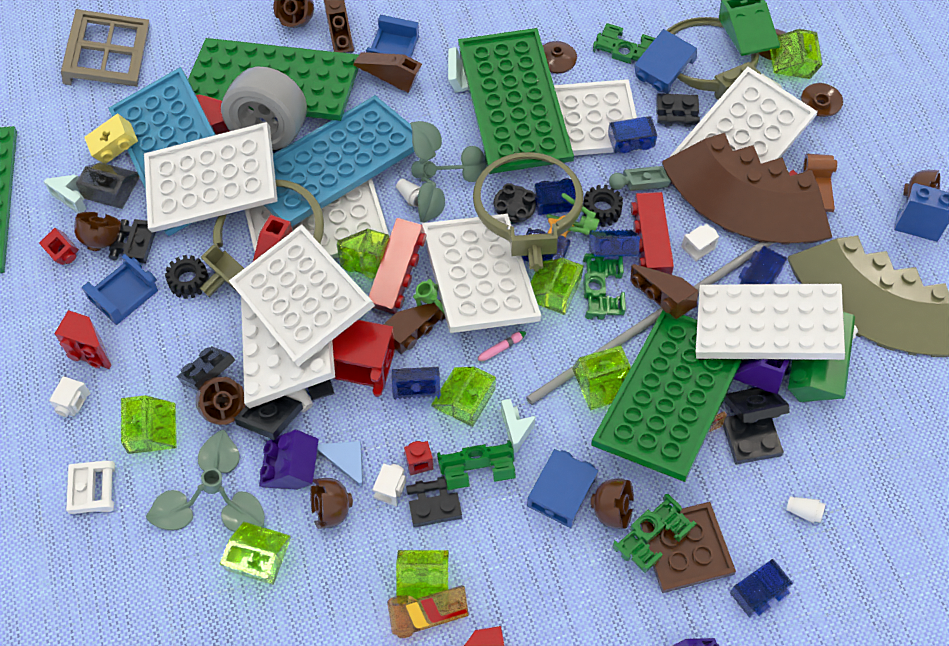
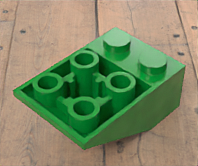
M721 0L719 21L741 56L780 48L765 0Z

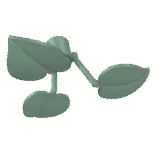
M416 121L410 123L412 128V144L416 156L420 159L412 164L411 172L415 178H421L422 182H427L422 184L418 193L419 219L421 223H425L439 216L445 207L444 192L442 189L436 188V183L428 178H432L437 170L463 169L462 175L464 180L476 182L482 171L487 167V162L480 148L468 146L461 154L462 165L436 166L428 160L435 157V151L440 149L442 145L441 134L433 124Z
M221 430L211 436L199 451L198 464L204 472L201 475L202 484L198 485V489L191 500L187 502L186 496L180 491L168 490L156 498L146 515V519L160 529H182L192 521L193 512L189 507L194 504L201 491L204 490L208 494L220 492L224 501L228 504L222 509L221 518L225 527L231 531L247 532L260 529L264 526L265 517L262 506L255 496L248 492L240 491L233 496L231 501L225 493L224 487H222L221 473L231 472L239 463V451L225 430Z

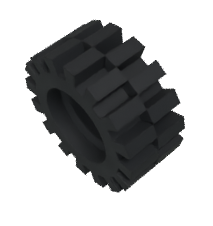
M597 185L596 190L592 187L590 192L587 191L584 196L583 206L589 211L596 213L595 218L599 219L601 227H605L606 223L610 226L613 221L616 223L622 212L623 198L620 196V192L616 191L614 193L615 189L612 187L607 189L608 185H604V188H601V185ZM597 202H606L611 206V208L607 210H601L595 207L594 204Z
M183 255L182 260L177 257L175 258L176 263L171 261L169 263L170 267H166L167 273H165V278L171 292L179 298L182 295L184 299H188V295H191V298H195V293L201 295L200 287L209 277L205 264L201 262V259H195V256L192 255L188 259L187 255ZM194 272L196 274L190 281H179V277L184 273Z

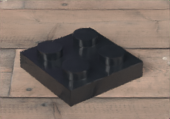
M211 346L202 350L199 357L193 363L185 365L181 369V373L176 377L182 384L198 391L205 381L217 377L235 359L230 353Z
M757 387L727 393L725 397V403L743 423H754L760 419L777 418L780 415L790 413L789 404L779 394Z
M282 396L252 408L245 406L234 419L236 425L275 440L302 411L303 406L302 402Z
M737 415L723 417L721 422L735 465L783 455L784 451L772 418L760 419L754 423H743Z

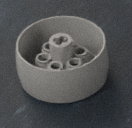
M253 67L243 71L230 84L221 103L223 121L230 131L265 123L260 120V118H263L270 126L272 151L287 147L295 139L305 121L307 113L306 99L299 86L287 75L269 67Z

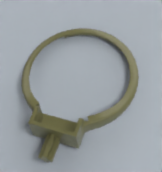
M697 17L680 21L668 28L667 31L676 34L683 29L693 26H723L719 18ZM760 52L751 54L750 62L715 75L713 80L693 78L682 73L677 78L695 89L715 92V98L719 100L747 66L761 75V72L756 69Z
M533 152L515 153L497 159L482 171L473 190V204L481 222L491 232L509 241L511 256L528 255L529 268L534 269L535 272L543 269V254H557L558 237L576 222L581 213L584 199L581 183L567 165L551 156ZM517 159H537L556 164L573 181L576 191L574 206L565 217L557 221L556 224H552V233L515 236L514 226H510V229H508L509 225L493 218L485 210L481 201L482 184L493 168Z
M275 179L277 187L294 190L309 202L315 218L313 237L321 244L324 233V218L318 201L303 186L291 181ZM227 214L218 216L213 229L214 245L200 257L215 272L200 287L208 297H211L224 282L228 283L237 292L229 280L245 269L225 250L222 251L221 249L223 246V225Z

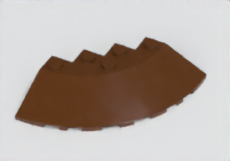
M725 133L703 139L662 161L667 176L673 186L680 192L681 197L691 204L699 215L718 224L730 233H737L758 242L781 243V245L802 242L807 244L832 239L821 192L812 170L790 176L783 157L761 163L754 145L732 151Z

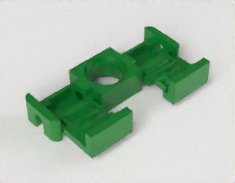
M606 23L602 34H597L596 41L593 43V52L595 53L596 49L612 53V59L631 64L632 60H639L655 38L642 34L641 44L637 46L636 43L618 38V36L623 35L622 27ZM627 48L630 52L628 54H621L619 50Z
M586 253L583 258V262H586L587 270L583 278L584 298H588V310L586 311L585 318L593 319L595 316L598 320H603L606 313L607 315L624 316L626 311L625 292H621V295L616 298H609V295L605 297V278L615 276V278L622 279L624 273L623 256L619 255L618 260L604 259L602 254ZM595 282L599 284L600 289L592 290L589 287V283Z
M507 440L506 444L486 447V444L465 447L462 448V451L452 454L441 455L440 452L437 453L440 473L442 475L445 473L448 490L470 487L468 473H464V471L490 467V465L494 466L492 468L494 482L516 478L513 464L515 461L514 449L510 440Z
M669 494L664 495V502L653 512L648 509L631 524V532L619 543L616 540L613 542V549L616 552L620 551L621 557L625 561H629L630 555H632L633 558L631 560L644 573L662 558L663 554L661 552L654 554L649 549L650 545L648 543L664 529V526H666L665 529L667 531L670 529L675 534L674 538L679 542L696 525L695 521L690 522L680 513L682 510L681 505ZM645 521L650 522L654 526V531L645 533L641 530L640 524Z

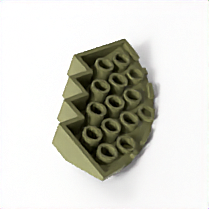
M858 235L836 238L788 256V262L798 282L801 281L802 284L842 285L843 312L855 316L854 325L858 329L856 336H863L876 342L877 346L895 351V349L908 352V355L925 354L931 355V357H949V290L946 283L923 286L916 267L894 270L887 251L865 254Z

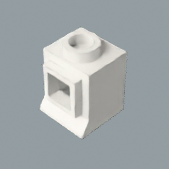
M708 224L701 225L690 232V234L684 235L681 247L695 261H698L716 248L719 235Z
M63 376L49 401L57 414L63 417H68V415L74 417L80 411L86 397L91 393L85 383Z
M383 463L372 489L373 492H376L374 499L397 506V497L401 496L406 484V476L403 473L404 468L396 464L387 465Z

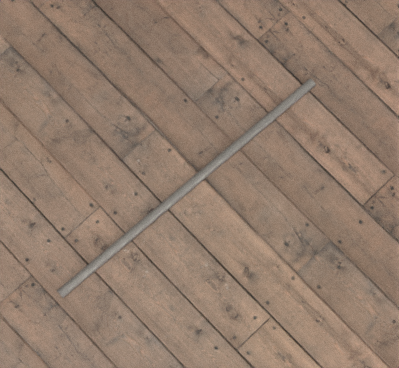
M759 242L693 287L698 290L699 294L700 285L714 284L775 242ZM661 307L526 397L527 401L532 405L654 324L663 308Z

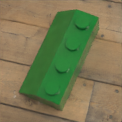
M843 312L844 360L792 359L788 389L799 402L845 399L855 316L853 314Z

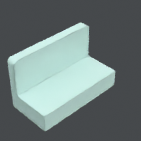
M453 47L448 49V81L455 93L469 90L461 55L458 49Z

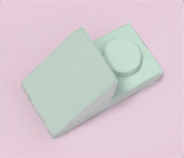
M77 175L47 178L43 181L48 192L75 212L81 213L87 210L83 203L84 198L79 193L83 185Z
M511 399L502 400L501 413L508 439L512 443L514 453H517L534 428L536 417L520 419L517 406L513 407Z

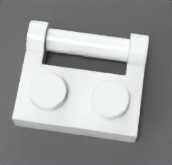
M97 461L69 464L66 511L69 514L95 511L111 512L114 510V501H112V472L115 471V462ZM96 472H102L101 500L95 501Z

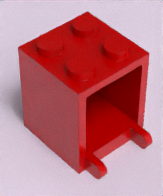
M357 320L332 340L335 378L332 379L373 387V395L379 397L385 388L395 353L393 326Z

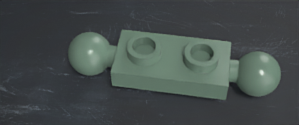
M663 166L625 169L623 174L614 173L609 178V185L615 190H620L625 185L628 186L630 191L668 187L671 183Z

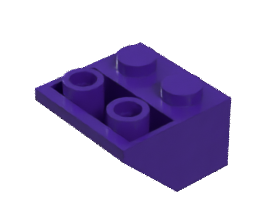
M743 359L734 380L778 394L791 359Z
M295 429L278 436L275 440H267L263 449L264 458L260 469L259 486L263 488L298 490L312 485L319 439Z

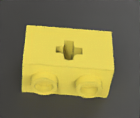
M118 113L84 137L91 156L103 164L112 161L119 154L138 142L131 123Z

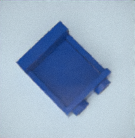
M380 14L378 18L379 29L371 48L367 47L366 52L403 54L411 58L419 38V22Z
M663 29L635 63V75L640 81L651 84L657 91L669 94L672 83L687 64H693L696 61L697 48Z
M914 183L908 201L904 208H900L897 213L894 230L938 242L949 224V192Z
M126 254L121 256L123 264L96 286H93L88 281L81 287L87 299L115 325H118L158 292L155 276L148 270L145 272L141 264L134 257L130 259Z
M554 448L528 496L527 507L571 528L592 484L597 479L599 470L587 461L581 462L573 458L567 451H559Z

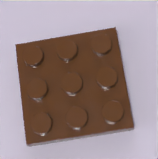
M711 502L682 508L680 513L690 522L695 521L696 525L679 542L674 538L675 534L670 529L667 531L665 529L666 526H664V529L648 543L650 545L649 549L654 554L656 552L663 554L662 558L653 566L662 593L732 576L736 573ZM645 521L640 524L643 532L651 533L654 531L652 523Z

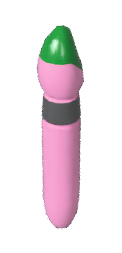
M515 332L511 337L485 350L479 355L478 361H486L513 344L519 343L525 337L526 332Z

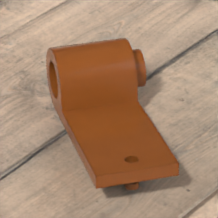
M807 153L804 158L803 172L812 170L821 192L825 211L834 212L831 176L837 170V160H834L833 155Z

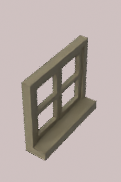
M75 9L61 68L63 84L71 85L73 78L137 87L150 26L149 20ZM88 23L110 26L106 43L84 40ZM121 27L137 30L134 47L111 44L114 28ZM81 50L104 51L101 69L78 67ZM109 52L132 55L128 73L105 70Z

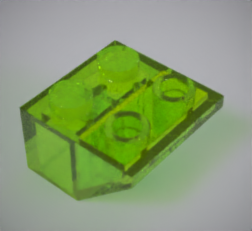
M796 29L778 35L780 48L770 50L774 73L811 79L823 65L817 32Z
M367 228L338 240L336 245L341 267L348 272L355 271L374 279L385 252L389 235Z
M565 258L543 261V269L536 271L530 282L537 304L565 315L582 280L584 265Z
M621 345L578 358L572 370L590 411L610 405L613 402L631 366Z
M454 367L432 402L431 407L473 427L496 389V377L477 367Z
M147 395L121 398V444L126 452L133 454L177 448L176 404Z
M243 521L228 540L220 565L226 571L274 585L291 536Z
M398 550L396 560L397 611H408L406 605L415 602L418 603L421 611H425L421 601L429 598L433 599L438 611H448L449 550Z

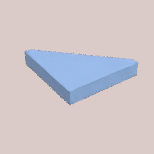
M361 441L318 444L317 452H320L341 472L353 479L358 486H363Z

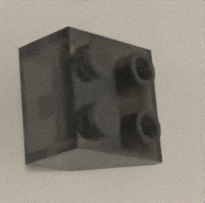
M100 162L85 166L76 185L84 199L123 209L140 177L138 172Z

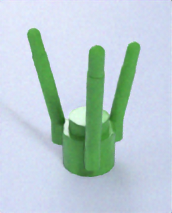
M562 193V197L574 205L575 200ZM582 206L581 211L586 214V217L582 215L579 222H575L574 226L567 231L593 236L599 219L595 218L596 213ZM547 214V215H546L547 218H553V219H559V218H560L559 216H555V215H551V214Z
M431 279L419 283L415 290L416 294L413 295L417 306H421L422 302L425 304L435 303L444 313L443 305L437 298V284Z

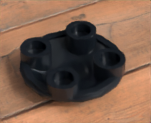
M506 183L503 189L499 190L494 197V209L498 215L508 214L510 222H522L534 214L536 195L533 191L527 190L524 187Z

